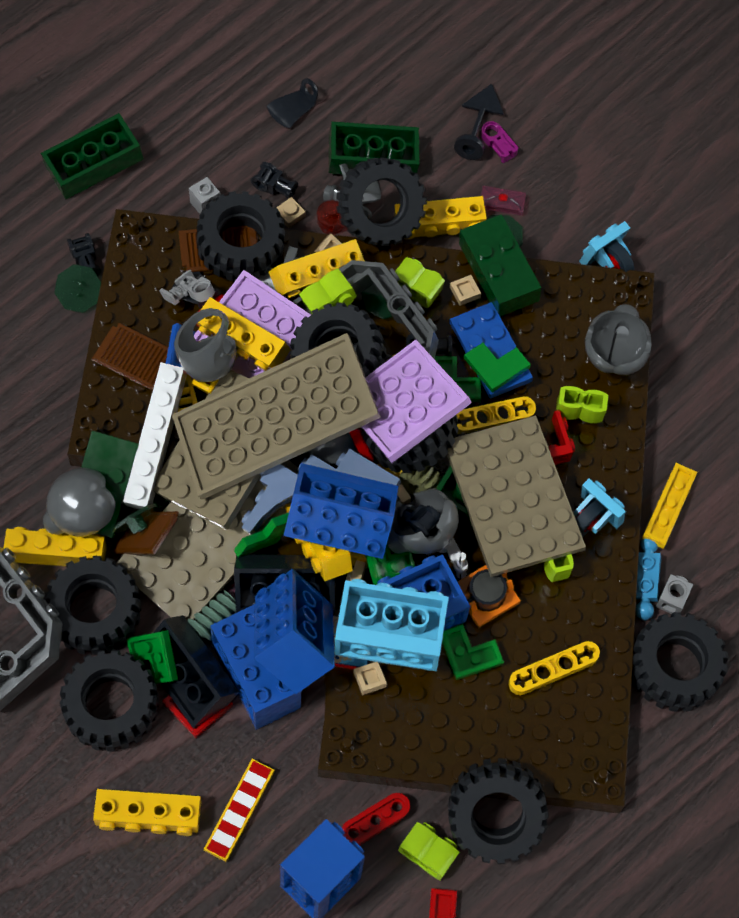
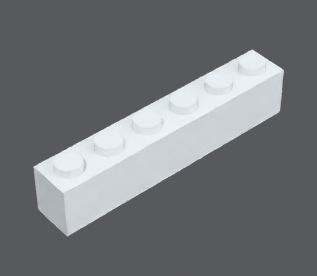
M160 363L123 499L127 507L151 512L155 497L153 490L158 474L163 467L174 426L172 414L178 411L187 373L182 367Z

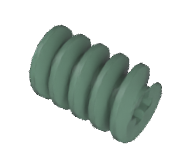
M223 590L224 595L221 593L217 594V601H209V607H202V614L196 612L194 614L195 620H187L202 641L204 637L209 641L212 640L210 625L233 615V612L236 613L235 599L225 590Z

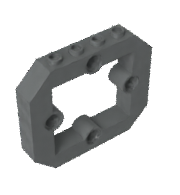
M351 260L339 269L354 289L356 296L374 284L386 300L393 319L397 323L403 324L412 337L435 360L439 341L435 332L438 329L430 318L426 320L423 317L425 311L418 302L413 303L411 301L412 294L405 284L403 286L399 285L397 281L400 278L393 268L388 270L384 263ZM301 297L293 301L294 304L311 314ZM405 306L404 309L397 311L399 307ZM386 354V357L383 359L387 362L393 356Z
M0 547V585L3 588V596L7 602L17 606L37 635L18 652L9 650L0 652V711L59 659L63 623L58 618L60 615L58 610L52 604H48L43 598L45 596L44 592L37 585L32 584L29 580L31 576L28 571L22 566L19 567L15 562V554L7 547ZM22 587V595L18 598L17 591ZM13 658L14 665L9 669V661Z

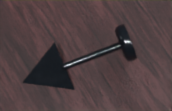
M492 83L462 104V107L479 110L472 133L459 136L454 144L456 153L464 159L477 160L484 153V143L476 136L484 112L504 115Z

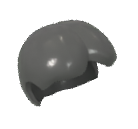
M622 304L616 307L614 311L602 312L592 320L585 338V350L588 358L598 370L618 375L633 374L646 364L651 352V334L646 323L639 318V312L635 307Z
M76 468L61 474L53 482L48 492L46 501L47 511L43 516L44 528L54 535L66 533L72 536L85 537L97 533L109 524L116 505L112 493L106 488V480L103 474L90 468Z
M432 488L414 493V499L409 503L416 507L420 504L423 506L429 505L441 515L438 523L430 530L427 538L422 531L415 533L409 525H403L399 522L398 511L403 504L398 501L387 541V546L393 553L433 554L444 549L453 539L458 528L459 514L455 503L448 499L442 491Z

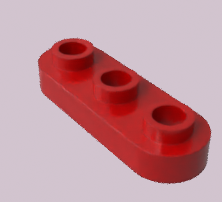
M393 793L345 822L342 826V829L345 831L343 836L350 843L354 840L359 845H362L404 819L410 810L409 799L401 793ZM399 804L402 809L396 812L392 809V806ZM373 817H377L380 823L373 825L370 820ZM352 830L356 831L358 837L351 838L349 832Z

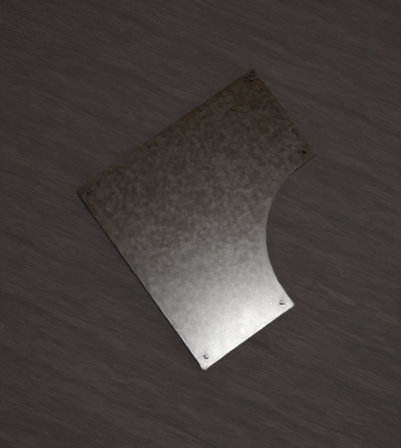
M120 209L115 210L69 443L68 458L70 466L82 467L92 431L139 443L153 391L93 361L92 357L112 326L117 327L118 323L169 347L172 325L176 323L183 325L185 321L200 310L198 304L182 299L179 300V303L173 305L165 300L159 291L161 288L167 291L171 290L175 280L186 272L187 268L182 267L178 231L197 229L199 219ZM284 229L283 254L279 259L278 265L284 263L289 246L298 248V258H302L316 253L315 250L329 234ZM257 233V239H258V242H259L262 238H261V236ZM333 235L342 244L356 239L364 261L384 263L388 270L393 268L396 271L403 260L408 257L420 261L425 269L438 272L445 280L442 291L429 308L421 306L425 311L423 317L426 320L430 318L438 329L435 332L437 338L451 336L452 356H457V377H478L464 359V354L466 353L450 325L451 318L490 303L462 250L406 243L379 246L362 242L356 237ZM526 258L542 287L540 301L500 316L517 349L531 364L529 371L533 376V381L491 399L481 383V402H472L464 409L519 397H529L536 404V411L532 416L537 417L547 446L554 444L560 446L552 417L554 411H556L557 398L561 387L574 386L584 391L599 390L608 394L607 411L602 422L588 423L579 418L566 419L568 424L567 434L569 438L573 439L575 452H573L570 462L557 464L555 467L573 514L584 501L581 497L582 485L590 478L593 482H600L607 491L605 493L612 499L616 497L625 506L624 510L626 511L624 522L618 529L607 522L596 534L593 531H589L582 537L586 548L584 551L572 554L574 565L568 579L551 582L546 576L544 562L507 572V578L512 580L513 590L521 600L520 604L479 628L468 613L466 622L462 624L471 646L496 640L504 661L503 665L456 680L444 646L441 643L437 672L379 662L387 685L385 688L362 695L355 678L354 669L334 667L324 674L325 714L318 777L451 793L453 784L458 783V776L463 771L466 773L470 772L469 766L477 763L478 767L482 766L483 760L491 759V763H498V758L506 759V763L509 765L515 761L521 764L522 770L528 768L533 772V777L538 778L542 785L547 805L620 813L625 802L650 356L646 364L633 374L618 375L615 373H604L598 370L589 360L585 350V338L589 326L596 316L605 311H614L616 307L622 304H628L636 308L639 312V318L646 323L651 334L655 273L633 270L625 272L623 269ZM214 270L200 272L218 290L219 295H225L235 282L234 279L233 281L226 280V277L223 275L218 277L214 274ZM472 275L481 292V298L459 306L450 289V283ZM374 284L358 294L353 299L352 305L358 306L359 310L367 312L376 325L385 327V330L380 329V333L385 341L386 354L396 355L406 347V338L410 334L403 324L397 323L393 319L386 300ZM405 306L399 307L397 311L404 309ZM195 325L193 331L197 332L199 327ZM194 387L197 402L204 400L208 394ZM182 395L181 398L189 397L190 395ZM191 403V404H187V405H183V406H179V409H180V408L189 407V406L192 405V403ZM521 405L515 409V413L520 410L528 411V408ZM499 407V416L501 418L507 419V410L503 407ZM477 412L478 421L486 423L487 416L483 412ZM470 418L461 421L462 426L469 422ZM175 423L163 466L180 440ZM303 454L290 459V461L299 467L303 461ZM447 455L443 459L440 457L437 460L438 463L433 468L440 473L439 477L441 480L451 466ZM374 457L373 463L378 465L379 461H377ZM336 463L329 464L335 469L338 467ZM409 494V496L411 497V502H412L413 499H414V496L411 495V494ZM459 521L453 538L461 553L464 552L466 554L468 562L466 576L485 566L486 563L474 529ZM284 535L276 544L268 546L273 555H304L301 543L297 544L294 538ZM436 552L430 555L411 553L415 567L422 564V561L427 557L433 555L438 557L443 554L457 582L461 580V574L460 579L456 577V571L447 552ZM368 567V569L366 568L363 580L366 581V584L374 585ZM347 573L336 577L334 616H339ZM586 641L593 642L599 647L600 656L598 660L588 668L524 695H516L509 689L510 676L516 670ZM584 649V653L577 657L578 665L580 664V658L588 656L591 659L593 652H588ZM563 657L559 659V665L563 669H570L572 661L569 658ZM539 667L536 670L537 676L541 679H547L550 676L549 670L545 667ZM528 672L530 675L525 680H520L517 677L515 685H520L524 688L525 682L532 679L531 672ZM501 792L484 796L487 798L519 801L514 796Z

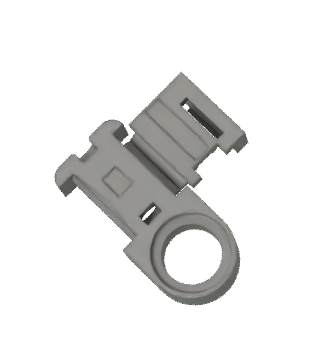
M187 270L175 280L177 286L167 291L162 288L159 290L163 298L173 305L179 303L183 296L188 295L187 293L198 302L207 301L215 293L208 279L204 277L196 279L191 270Z

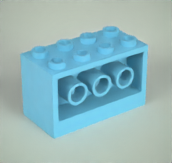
M361 579L345 580L335 636V655L437 672L448 597L436 591L422 593L411 587L397 589L392 588L391 585L386 583L372 585L366 584V581Z

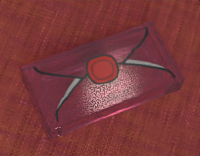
M488 186L482 187L481 196L484 199L485 209L517 215L523 214L526 193Z

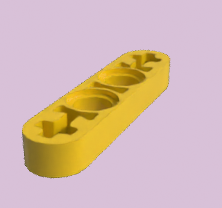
M519 397L463 409L456 414L457 419L463 421L470 418V421L463 426L462 424H457L458 434L496 427L529 418L535 413L536 404L529 397ZM521 405L528 408V411L520 410L515 413V409ZM499 407H503L507 410V419L501 418L499 416ZM477 412H483L487 416L486 423L478 421Z
M586 641L516 670L510 676L509 689L516 695H524L588 668L598 660L600 656L599 647L593 642ZM584 649L588 652H593L591 659L588 656L580 658V664L578 665L577 657L584 653ZM563 657L569 658L572 661V667L570 669L561 668L559 659ZM539 667H545L549 670L550 676L547 679H541L537 676L536 670ZM528 672H531L532 679L525 682L524 688L520 685H515L517 677L520 680H525L530 675Z

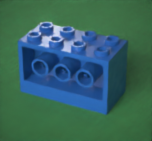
M301 463L284 536L383 559L394 519L398 486Z
M443 554L435 557V555L427 557L422 561V564L414 568L413 566H408L402 569L399 575L392 578L386 576L377 582V584H389L392 588L402 589L404 587H411L417 589L418 592L428 593L436 591L442 593L443 596H447L448 604L444 630L456 627L467 620L471 606Z
M291 569L286 574L279 575L274 583L267 588L264 587L259 590L255 596L254 659L297 694L335 667L333 605L294 569Z
M255 604L210 625L212 645L229 678L239 690L238 696L256 730L301 708V691L295 694L254 659Z
M327 819L280 864V887L311 918H323L361 879L365 859L362 847L354 840L350 843L343 836L345 831L336 822L331 824Z

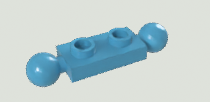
M641 538L640 547L644 553L639 552L636 601L640 602L636 605L635 614L641 620H649L654 615V607L650 601L658 602L661 554L654 553L658 549V545L654 541Z

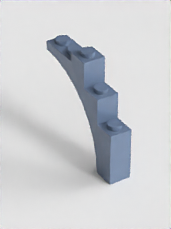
M350 448L347 453L343 452L336 462L337 469L312 454L308 459L304 458L301 462L397 485L398 488L401 484V480ZM281 464L260 473L262 477L260 481L267 488L266 490L262 489L255 499L257 504L252 511L248 510L242 519L243 526L241 528L250 535L256 533L264 521L279 508L292 501L298 475Z

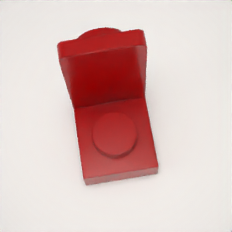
M560 410L554 411L552 422L560 446L557 444L548 446L555 465L570 462L573 452H575L573 439L569 438L567 434V420L561 416Z

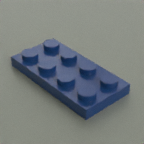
M492 302L450 319V325L465 353L484 343L493 355L499 359L516 348ZM528 369L493 393L482 380L481 383L491 399L532 382L533 376Z

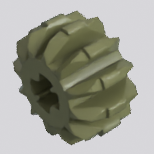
M426 466L425 470L420 472L413 470L412 473H403L402 471L399 479L407 493L414 496V493L432 488L436 489L441 482L440 473L433 469L434 466Z

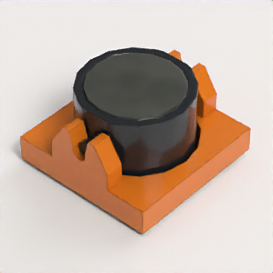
M486 565L458 581L471 606L469 614L478 628L520 604L521 600L513 590V582L511 579L508 580L507 573L490 577Z

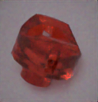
M325 201L318 207L317 223L325 234H338L344 227L340 221L341 215L337 213L336 206H339L338 201Z

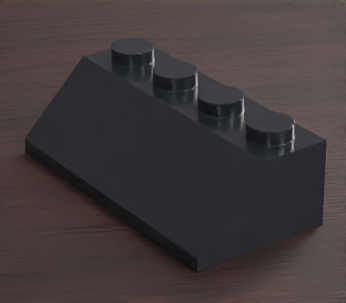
M236 555L234 566L236 613L254 605L255 596L259 590L264 587L267 588L275 582L279 575L286 574L291 569H294L333 605V613H335L336 577L324 581L320 573H315L311 559H307L305 555H244L241 557Z
M181 615L164 619L153 633L166 630L169 632L178 680L161 684L192 728H196L227 707L237 696L239 690L185 616ZM145 660V662L147 663V665H148V666L150 667V669H151L150 661H149V660Z

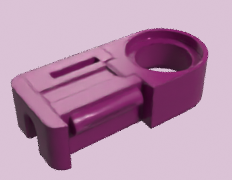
M486 122L482 127L481 138L489 148L492 147L501 158V162L505 163L517 156L518 146L503 128L496 122ZM488 129H493L497 132V134L495 136H489L486 134L485 131Z

